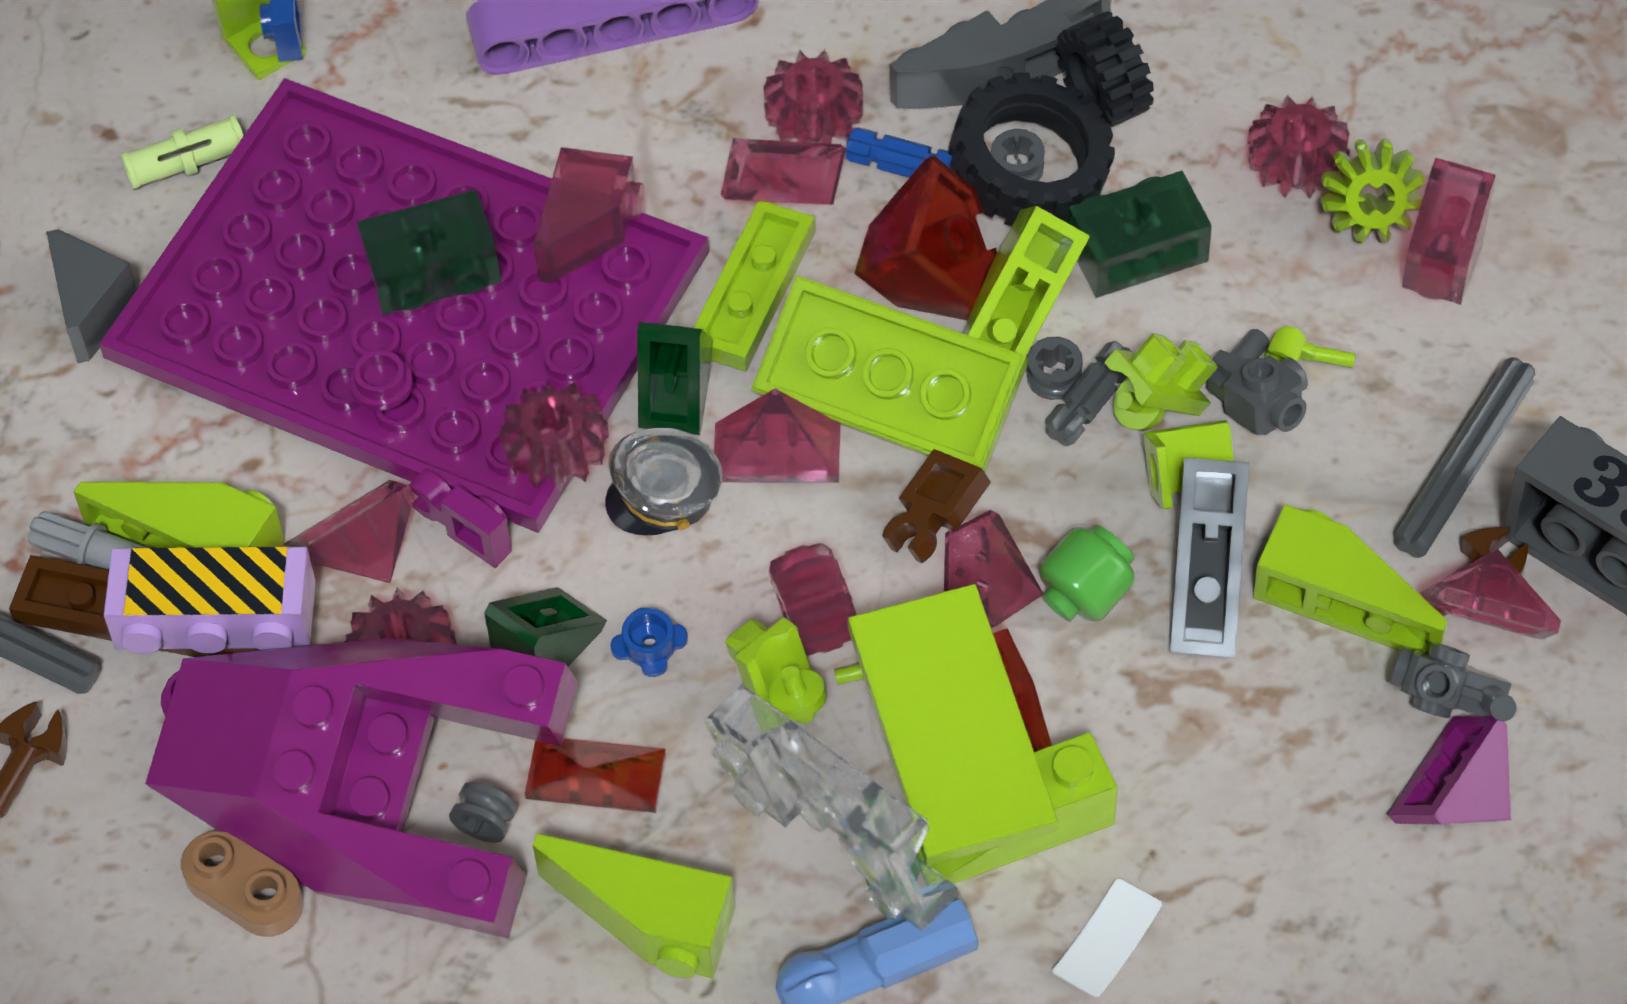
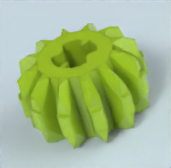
M1383 138L1377 144L1375 152L1370 153L1365 140L1358 139L1355 142L1358 156L1350 159L1346 153L1336 151L1333 159L1340 171H1328L1322 174V184L1330 192L1321 197V204L1324 211L1336 212L1332 223L1337 231L1341 232L1353 226L1355 240L1363 243L1369 237L1371 230L1376 229L1380 240L1388 243L1391 239V232L1388 226L1396 223L1401 229L1410 230L1413 223L1405 210L1416 211L1424 208L1425 200L1415 190L1425 184V177L1421 170L1411 169L1414 158L1407 149L1393 155L1391 141ZM1367 184H1370L1376 189L1382 186L1384 192L1376 198L1371 193L1364 195L1362 189Z

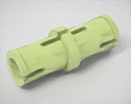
M232 115L228 119L184 133L182 128L170 131L171 138L129 153H121V158L131 186L135 190L139 186L183 171L186 177L198 173V166L231 155L243 138V133L236 116ZM205 143L210 144L208 146L180 154L179 156L164 160L162 162L158 161V159L186 151L190 148Z

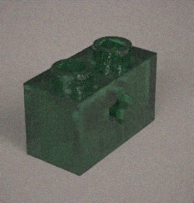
M1183 170L1163 177H1149L1135 186L1107 195H1093L1081 203L1069 207L1068 224L1090 236L1077 263L1095 298L1209 262L1212 224Z
M476 190L357 221L364 259L382 315L399 310L417 309L428 302L458 294H472L482 290L484 287L501 283L496 247Z

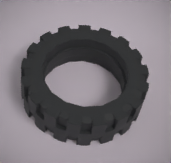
M1019 72L1014 73L1011 79L1004 80L1002 75L988 80L984 89L978 86L969 95L966 105L963 104L949 142L948 155H953L949 164L950 172L953 179H960L961 185L959 190L968 201L974 198L980 204L978 210L991 218L995 214L1005 218L1004 224L1009 226L1013 225L1021 209L1034 206L1042 208L1068 224L1075 222L1079 212L1085 215L1094 206L1096 198L1101 194L1114 160L1115 147L1110 146L1113 132L1109 123L1103 124L1101 120L1103 112L1094 101L1088 104L1082 98L1083 92L1071 84L1068 88L1056 84L1058 79L1052 76L1042 74L1041 79L1030 78V73ZM1008 121L1036 122L1055 131L1070 145L1078 161V170L1068 178L1052 182L1026 180L1008 172L992 157L984 141V133L994 125Z

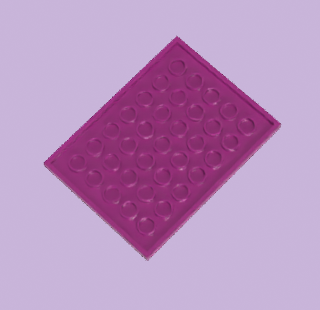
M284 78L106 333L99 346L104 359L412 482L424 469H428L438 475L451 490L458 485L476 498L486 496L504 511L509 522L539 533L638 370L637 328L639 322L666 324L709 253L708 237ZM370 351H391L403 359L411 369L413 377L412 391L409 397L395 408L383 411L370 410L361 406L352 396L349 384L351 372L359 358Z

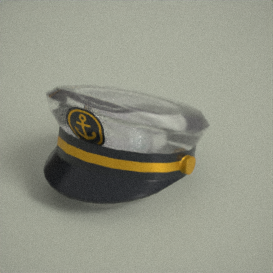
M649 428L633 432L623 437L610 453L608 465L612 483L605 497V507L609 518L618 528L635 535H659L678 529L685 530L691 524L698 522L709 511L712 500L718 495L723 481L721 462L707 443L690 433L673 428Z

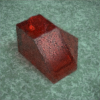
M934 155L926 158L869 224L854 274L896 307L968 321L992 262L997 255L996 248L986 249L976 220V216L984 213L976 189Z

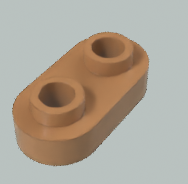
M207 832L193 839L183 851L181 871L189 891L196 898L252 934L264 937L280 935L291 929L301 917L304 903L296 877L289 870L227 832ZM217 855L225 857L217 866L208 867L203 865L210 857ZM271 888L277 890L276 894L268 900H258L255 898L264 889Z

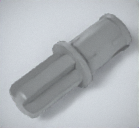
M47 511L41 512L37 517L33 518L28 536V542L35 548L75 561L80 565L106 570L110 568L112 549L153 548L107 533L106 526L96 522L89 527Z

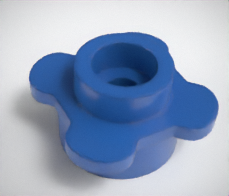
M639 608L624 621L622 634L613 637L611 640V653L617 660L628 659L639 665L644 675L657 677L667 671V661L674 651L686 646L688 636L686 629L680 624H673L664 612L653 608ZM654 639L655 643L652 646H646L643 644V641Z

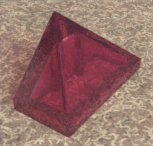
M733 138L720 195L725 200L833 205L846 148L842 144Z
M775 388L715 423L714 481L715 483H839L840 423Z
M389 479L283 543L284 547H307L310 561L313 564L391 583L414 495L408 485Z
M989 510L962 524L956 532L950 530L945 533L944 592L976 584L991 629L1007 620L1044 593L1000 514Z
M1498 548L1420 592V595L1437 611L1543 640L1557 634L1559 631L1560 618Z

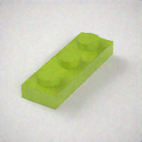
M758 199L694 328L703 329L713 340L711 361L747 371L816 231L815 216Z

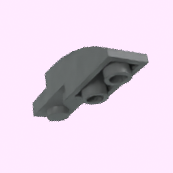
M1045 0L1031 9L1017 12L1008 22L1002 25L988 10L968 21L958 22L950 27L945 34L919 48H911L905 51L896 61L889 64L890 101L897 109H930L960 106L966 104L969 95L978 86L982 89L986 88L988 80L1002 75L1004 80L1011 79L1014 73L1027 72L1030 73V78L1041 79L1042 74L1055 77L1065 72L1059 67L1058 59L1062 58V56L1056 51V44L1060 42L1057 38L1059 33L1102 12H1110L1111 0Z

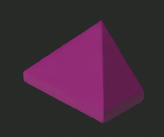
M1492 716L1453 717L1388 813L1395 824L1443 825L1511 820L1507 724L1504 721L1496 720Z

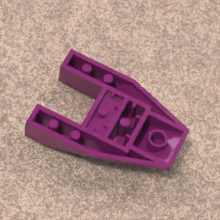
M393 638L183 658L145 784L214 829L231 834L289 870L299 883L317 894L509 939L526 873L513 857L403 832L435 718L561 746L578 682L567 664L498 648Z

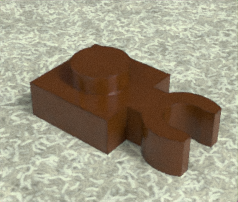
M933 449L899 497L907 512L894 517L886 525L882 537L894 552H898L907 539L914 537L907 548L916 561L924 563L932 556L936 549V534L939 529L945 527L954 532L958 530L990 485L989 478L982 468Z

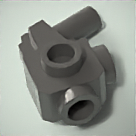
M1251 329L1230 353L1220 350L1213 357L1212 360L1217 364L1218 368L1207 380L1208 390L1224 401L1225 413L1255 435H1267L1276 428L1283 432L1291 431L1300 424L1306 413V402L1302 399V392L1308 387L1306 373L1301 365L1290 357H1286L1280 362L1270 355L1265 358H1259L1268 348L1270 342L1265 333L1258 329Z
M1432 643L1429 652L1420 649L1414 651L1402 647L1390 684L1400 687L1402 692L1415 696L1412 703L1414 708L1443 718H1450L1452 710L1457 708L1480 716H1492L1498 721L1510 720L1514 717L1517 710L1516 702L1513 697L1508 695L1512 683L1467 665L1470 654L1439 643Z

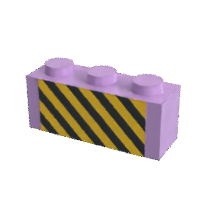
M307 547L112 549L104 618L115 649H126L139 654H149L159 649H193L201 653H217L223 649L257 648L262 651L310 646L316 580Z

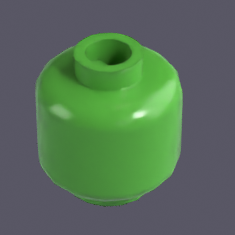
M1095 525L1092 530L1081 527L1072 528L1039 566V576L1048 588L1042 595V599L1055 613L1068 622H1071L1077 615L1086 620L1101 621L1133 586L1134 571L1130 564L1135 557L1117 537L1100 525Z

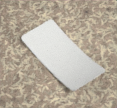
M1120 878L1116 879L1086 926L1053 968L1052 972L1091 996L1099 997L1147 931L1162 907V902Z

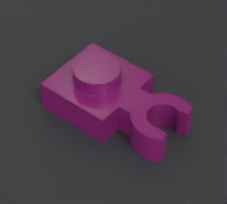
M424 469L408 485L409 490L419 496L412 503L413 508L418 513L431 521H438L446 527L448 537L495 569L512 552L507 527V516L490 498L486 496L476 498L458 485L451 490L438 475L428 469Z

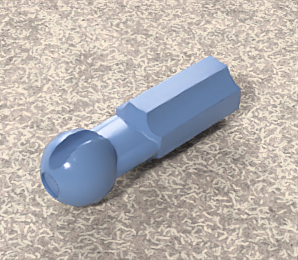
M952 892L862 929L859 935L818 952L796 953L783 964L777 975L776 992L781 1004H840L878 987L885 989L967 955L978 948V939L972 926L971 917L961 898L958 899Z

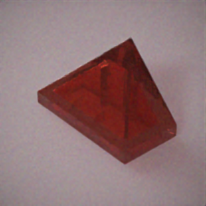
M563 738L562 745L558 746L535 740L525 788V798L528 800L656 813L666 761V749Z

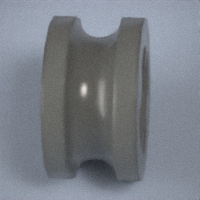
M1011 129L999 134L992 142V157L1008 172L1032 181H1039L1043 176L1045 147L1042 140L1035 133L1026 129ZM1018 154L1027 156L1028 162L1022 164L1021 160L1018 159ZM1013 155L1014 159L1017 160V164L1007 162V156Z
M1059 336L1046 337L1038 340L1028 352L1027 383L1031 390L1042 398L1049 400L1063 399L1082 375V353L1078 346L1069 339ZM1057 362L1065 364V370L1057 368L1052 374L1044 372V366L1052 368Z
M479 782L465 783L459 792L462 803L455 804L449 813L450 821L460 831L475 839L491 843L501 842L507 833V826L504 822L511 821L516 814L517 806L515 802L504 792L493 786Z

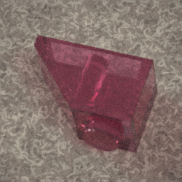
M560 148L533 245L539 282L552 283L625 241L630 218H640L644 202V184L635 181L632 156Z
M1435 158L1407 251L1402 288L1416 291L1429 299H1443L1461 305L1482 250L1496 178L1495 174Z

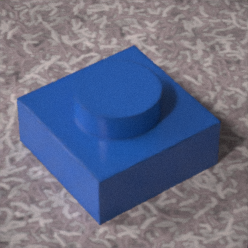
M270 0V3L260 4L264 39L274 38L279 62L303 60L301 11L298 0Z

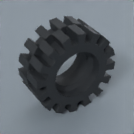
M1109 11L1102 12L1059 33L1057 38L1060 42L1056 44V51L1062 56V58L1058 59L1060 69L1064 70L1067 77L1063 78L1065 85L1068 88L1071 84L1083 92L1082 98L1088 104L1094 101L1103 112L1101 116L1103 124L1109 123L1110 127H1113L1150 109L1149 106L1153 104L1154 100L1150 92L1154 91L1153 82L1146 76L1151 73L1148 63L1142 62L1140 55L1144 52L1140 44L1134 45L1132 41L1134 34L1130 28L1123 29V20L1120 17H1113L1112 12Z

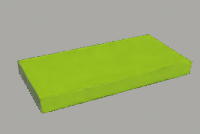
M796 275L751 391L756 395L925 456H929L932 450L936 449L978 466L986 473L1029 359L1023 354Z
M976 584L848 617L847 628L925 865H934L1057 831L1058 820Z

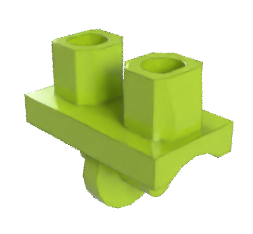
M1152 333L1136 353L1115 349L1104 362L1111 371L1121 372L1128 377L1118 387L1113 402L1115 416L1119 423L1127 429L1137 431L1153 429L1161 422L1166 410L1200 416L1211 403L1199 389L1217 370L1218 366L1196 342L1184 340L1177 347L1173 341L1164 335Z
M783 617L768 629L756 619H750L727 637L725 644L730 657L736 661L743 680L741 687L746 701L752 705L760 730L765 738L776 744L784 738L786 729L793 721L806 724L814 719L815 714L825 705L827 690L822 677L817 672L811 670L796 625Z

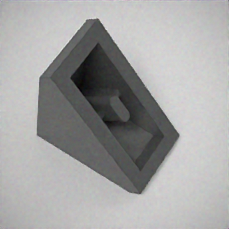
M59 229L48 231L46 234L66 329L77 362L90 361L100 349V342L137 290L130 264Z

